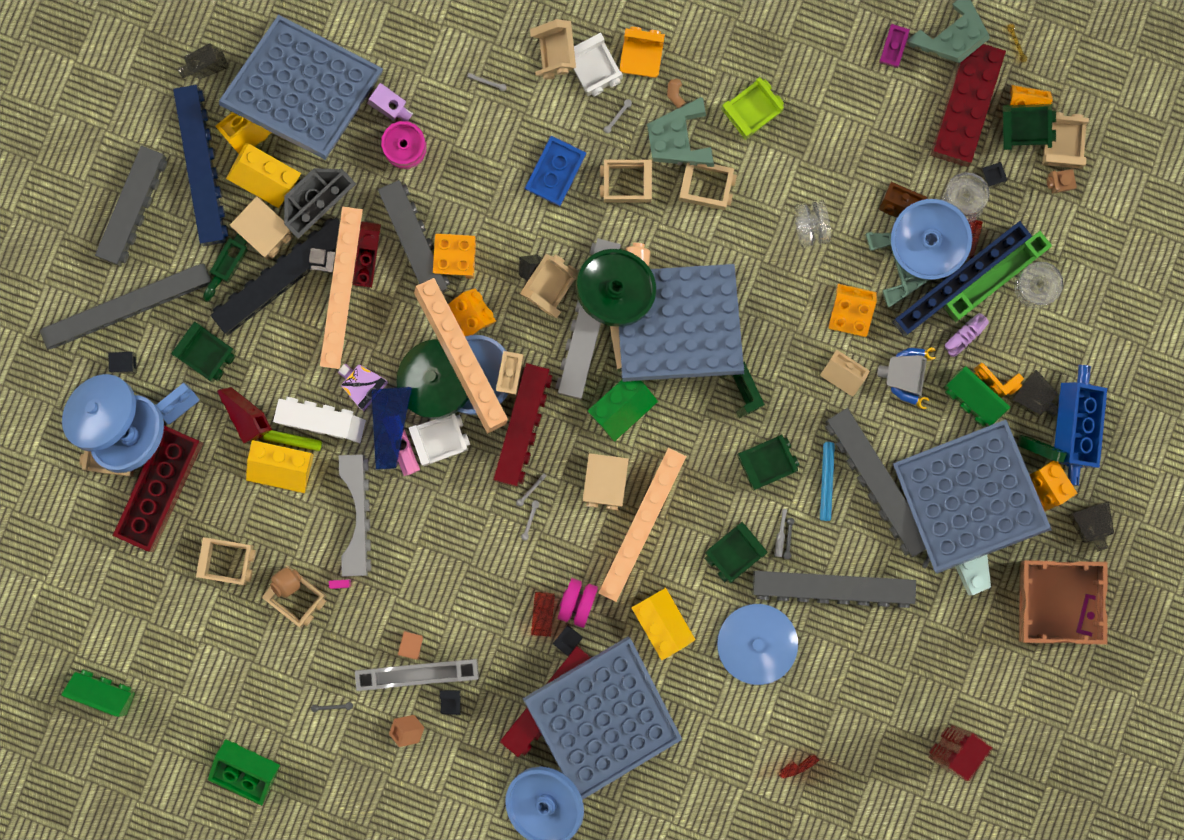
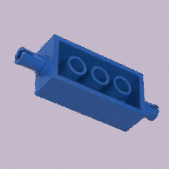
M1078 365L1077 382L1061 383L1054 447L1067 452L1064 463L1059 462V464H1065L1068 467L1067 477L1073 486L1080 485L1081 468H1100L1108 388L1089 384L1091 366Z

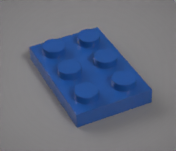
M550 136L525 190L561 207L587 153Z

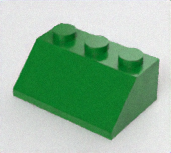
M966 366L960 369L943 387L946 390L945 394L952 400L956 399L959 401L961 409L968 414L971 412L976 417L974 420L981 427L993 425L1010 409V406Z
M621 380L595 403L587 413L615 442L658 403V400L642 381L622 382Z
M82 669V671L74 672L61 695L116 717H122L127 715L136 692L131 691V687L122 683L119 686L112 684L113 680L103 676L100 679L93 676V672Z
M225 739L215 755L208 780L262 806L277 776L280 765L273 760L256 754L254 751H250L239 746L237 743Z

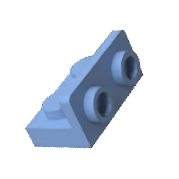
M183 383L156 404V406L162 413L165 422L170 425L198 403L200 399L189 385Z

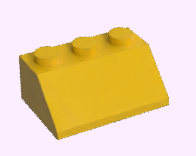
M233 112L215 126L238 154L244 144L249 143L255 147L260 142L266 140L268 135L272 133Z
M248 143L244 144L226 179L279 208L285 200V195L295 186L301 173Z
M252 440L247 460L246 481L305 493L314 454Z
M666 588L631 607L661 661L696 640Z

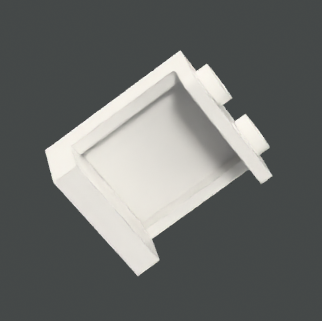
M601 33L574 46L576 68L573 70L587 96H597L604 91L605 87L609 85L614 87L621 83L623 74L619 71Z
M454 413L445 418L409 427L423 467L468 451L467 446L470 445L467 434H462L460 427L464 425L460 415L456 416Z

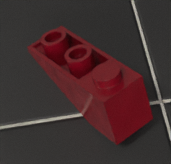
M361 221L352 285L372 288L381 224Z
M229 387L217 391L244 444L250 443L252 440L257 441L272 430L264 413L235 389Z

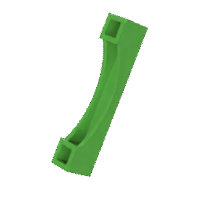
M1041 231L1037 232L943 308L953 321L957 322L1051 248L1052 244Z

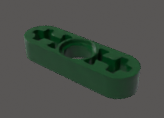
M1019 435L1018 446L1048 459L1064 463L1066 451L1032 437Z

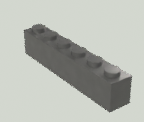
M144 146L140 147L96 251V257L120 267L123 263H126L129 257L128 249L130 245L134 244L137 234H135L138 226L141 227L143 224L144 211L146 208H149L152 202L151 194L153 190L158 188L160 179H158L161 172H164L167 166V158L162 153Z
M400 180L378 189L419 284L434 278L442 294L448 292L447 286L450 283L446 274L433 273L434 256L431 250L434 247L430 238L426 239L423 234L426 228L422 219L418 221L415 216L418 210L414 202L410 203L407 198L410 192L406 184L402 185Z

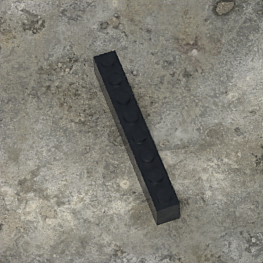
M337 217L325 221L322 229L311 232L304 243H297L292 247L291 253L287 256L285 254L280 256L275 261L276 264L273 267H267L262 270L260 277L256 280L251 279L248 281L242 291L234 292L228 297V302L224 305L221 303L212 310L213 313L210 316L224 334L229 336L313 270L308 268L311 248L333 250L336 252L340 220Z

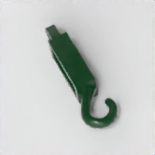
M238 233L234 240L228 239L210 270V274L214 278L204 292L203 300L205 302H209L216 293L215 289L221 281L229 284L248 251L245 246L247 241ZM232 247L240 251L236 258L228 255Z

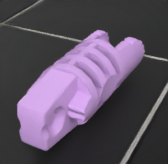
M978 313L966 322V325H963L945 343V348L948 350L950 357L957 356L989 324L988 319L983 314Z

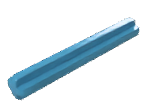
M825 442L823 445L821 521L831 520L835 444L833 442Z

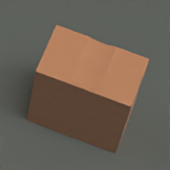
M1020 561L1019 642L1107 644V613L1105 607L1107 562ZM1085 594L1096 596V600H1088L1081 630L1092 632V637L1076 633ZM1090 611L1095 614L1092 620L1087 618V613Z

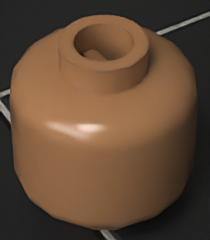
M285 567L272 576L270 587L278 597L287 598L299 590L301 576L295 569L291 570Z

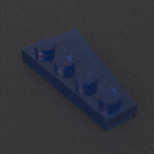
M412 387L371 389L376 470L397 469Z

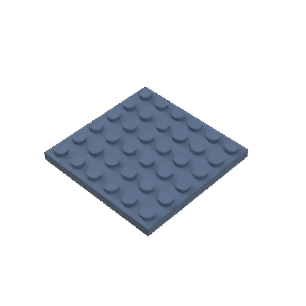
M278 15L219 100V105L326 160L381 76L383 68Z
M735 265L651 269L656 282V297L652 307L638 322L619 327L622 382L744 374Z
M1007 420L893 463L936 574L1052 530Z
M630 637L624 638L522 698L562 774L574 783L582 800L683 740Z

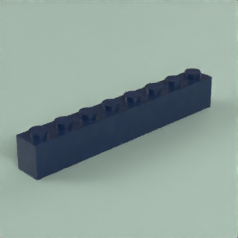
M197 84L174 88L199 242L203 247L227 243L226 237L229 236L227 225L223 224L225 210L223 205L220 206L219 198H222L220 186L216 184V179L219 178L217 167H213L212 161L215 159V152L213 147L210 148L209 140H212L210 128L206 126V121H209L207 109H203L202 103L205 102L204 91L200 90Z
M1021 221L1017 222L894 319L892 323L903 337L907 336L1030 239L1032 235Z

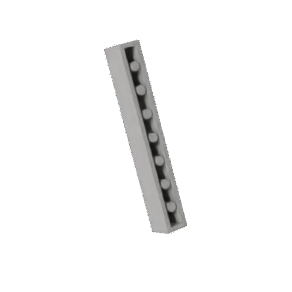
M597 238V242L592 243L590 254L593 255L606 249H620L621 244ZM578 300L575 312H578L577 320L573 319L570 331H573L572 339L567 340L565 348L569 352L567 359L563 358L560 369L564 371L562 378L558 377L555 389H559V395L582 400L601 323L589 316Z

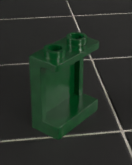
M1052 104L1003 105V150H1012V146L1048 145V148H1052V142H1056V130H1052V123H1056V110L1052 111Z
M194 321L171 354L214 383L215 380L219 381L223 376L225 366L227 364L230 365L234 361L236 350Z
M744 361V374L732 375L745 403L743 407L736 411L739 419L765 405ZM721 375L720 378L722 379L728 375Z
M782 434L737 454L753 491L798 471L799 462L795 455H791L789 450L791 444L788 438H784Z
M741 522L704 553L707 556L704 559L711 567L716 566L720 571L717 575L724 583L728 581L731 584L768 552L747 526Z

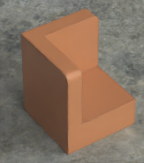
M404 631L398 655L418 660L421 653L423 636Z
M415 715L396 718L393 721L389 735L399 747L420 742L424 726Z

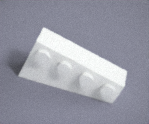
M286 397V400H278L273 422L322 435L327 434L339 439L345 438L356 443L361 442L366 420L354 416L353 411L342 409L341 412L334 411L335 407L323 405V408L316 407L317 403L305 401L304 404L298 403V399Z

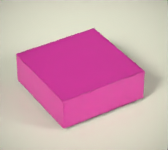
M351 580L329 581L330 589L351 587Z

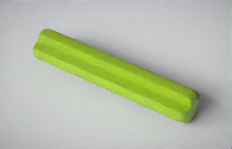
M273 430L263 436L264 440L320 451L322 447V441Z

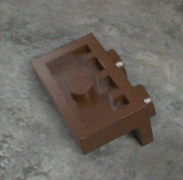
M891 181L879 210L898 218L901 212L908 206L925 200L927 197Z

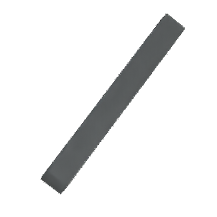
M199 264L44 327L40 330V334L46 349H54L206 287L210 284L211 278L205 264Z

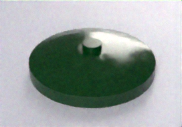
M606 249L593 254L584 262L576 279V294L582 308L593 319L605 325L622 327L638 322L649 312L656 297V282L651 269L637 255L621 249Z
M438 339L419 343L404 356L398 368L396 383L398 394L410 411L427 419H441L453 415L466 404L469 398Z

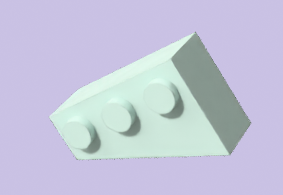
M987 555L956 566L968 595H975L991 587Z

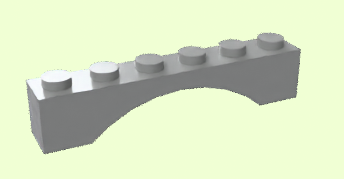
M363 454L339 455V476L352 493L356 508V527L353 538L341 556L342 576H368V571H371V559H368L367 551H371V541L367 539V531H370V519H366V511H370V501L366 499V491H369V479H365V471L369 470V463Z
M478 659L355 671L356 691L479 679Z

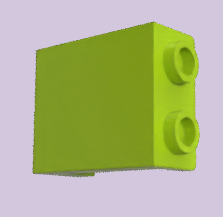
M761 77L757 78L752 85L731 101L728 100L721 107L723 113L745 140L783 112L784 109L783 100L778 95L775 96L772 93V87L766 79L762 80Z

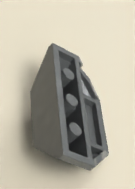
M312 169L285 195V226L299 239L356 183L343 169Z

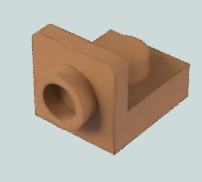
M1073 169L1059 172L1052 171L1048 174L1047 186L1048 189H1051L1052 194L1077 188Z

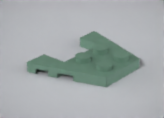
M957 0L952 5L962 15L961 18L934 39L930 38L920 29L907 40V43L910 47L914 48L916 46L921 48L922 51H931L937 53L939 57L960 63L988 41L990 37L972 1Z
M703 97L647 124L653 162L674 164L685 162L690 163V165L706 164L707 167H714L711 147L691 151L686 120L706 116Z
M868 232L865 234L870 251L890 246L892 251L891 233ZM894 254V261L902 285L882 291L887 308L893 306L931 280L919 278L908 273L898 263Z

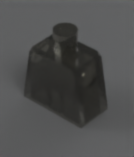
M209 43L184 57L186 64L179 67L178 70L183 79L190 75L202 79L228 69L229 65L223 50Z
M1037 370L1028 376L1022 387L1009 400L1014 405L1036 417L1041 416L1044 411L1053 418L1058 413V406L1052 402L1058 393Z
M1109 501L1068 514L1083 543L1093 541L1097 552L1109 548L1105 537L1114 534Z

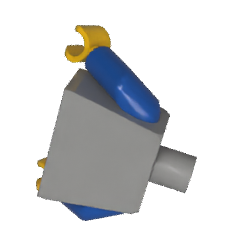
M907 348L897 353L896 357H891L889 366L879 365L877 375L878 377L887 378V386L891 387L892 393L900 400L913 405L916 404L920 409H926L927 407L921 405V401L923 399L929 401L927 397L918 398V396L922 395L926 361H932L936 358L930 357L928 354L929 351H936L934 348L927 350Z

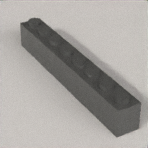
M846 408L825 421L827 424L825 428L830 436L834 435L838 441L835 443L838 450L846 454L848 466L852 471L855 469L859 475L857 477L858 482L863 488L866 486L869 491L868 498L873 505L877 504L880 509L878 511L880 517L891 526L889 528L891 535L894 539L898 538L902 545L899 547L905 556L909 555L911 558L926 550L908 503L850 410Z
M754 571L752 595H757V599L769 600V596H777L779 601H789V597H797V602H809V598H815L817 603H829V599L837 600V604H849L850 601H858L857 605L870 606V602H878L877 606L890 607V603H898V607L910 608V604H915L916 580Z

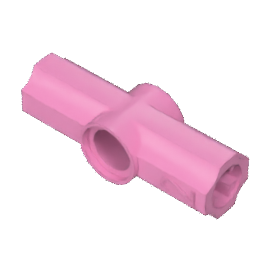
M399 414L383 419L382 421L403 475L407 476L420 471L411 442L407 437ZM399 440L406 441L407 446L404 450H397L396 443Z

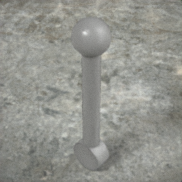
M471 73L467 75L469 79L497 87L500 91L507 89L505 84H497Z
M627 99L624 101L622 109L611 123L604 127L605 133H610L612 126L623 112L631 107V100Z
M543 473L525 495L516 501V505L519 507L523 506L525 499L547 475Z
M536 500L532 502L533 508L525 532L521 535L523 541L529 538L528 532L535 511L540 505Z

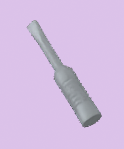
M782 509L780 532L777 534L774 556L782 557L787 509Z

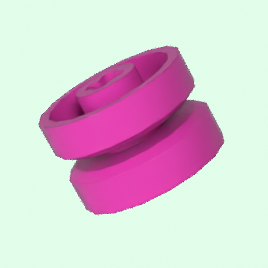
M399 121L393 123L385 130L382 136L381 147L386 159L399 169H411L418 166L427 153V144L422 131L411 122Z
M571 578L568 589H565L560 603L561 609L557 619L568 622L574 611L577 612L573 621L574 625L584 628L598 587L588 584L582 595L579 593L582 582Z

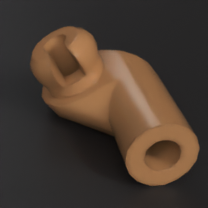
M674 79L668 83L667 97L677 108H680L686 103L679 96L682 82L679 79Z

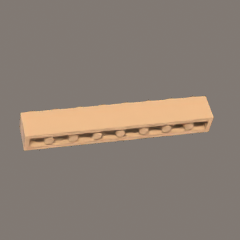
M342 206L320 358L321 367L340 369L363 209Z
M433 278L417 285L414 294L487 434L504 426L508 418L437 282Z
M670 448L667 449L598 592L599 594L617 602L687 456Z

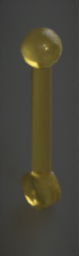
M1009 24L1007 31L1013 37L1020 54V61L1026 62L1028 58L1024 55L1014 32L1015 26Z

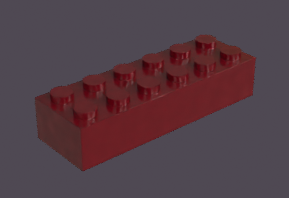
M983 44L958 63L930 156L964 167H969L972 163L1006 50Z
M529 363L525 365L493 480L495 482L518 488L519 484L523 485L526 475L523 472L524 465H529L531 453L528 452L530 445L534 446L537 436L534 433L535 426L539 427L542 414L539 411L541 407H545L547 394L544 393L546 388L550 389L553 379L552 375H550V369Z
M164 425L161 442L153 456L145 463L112 536L148 552L155 551L204 442Z
M577 645L546 684L592 657ZM528 708L523 711L500 740V743L517 757L521 754L525 756L533 746L530 744L534 738L538 740L542 735Z
M952 725L950 728L946 727L942 732V739L939 744L935 743L929 751L931 755L928 758L948 773L969 782L993 747L974 733Z

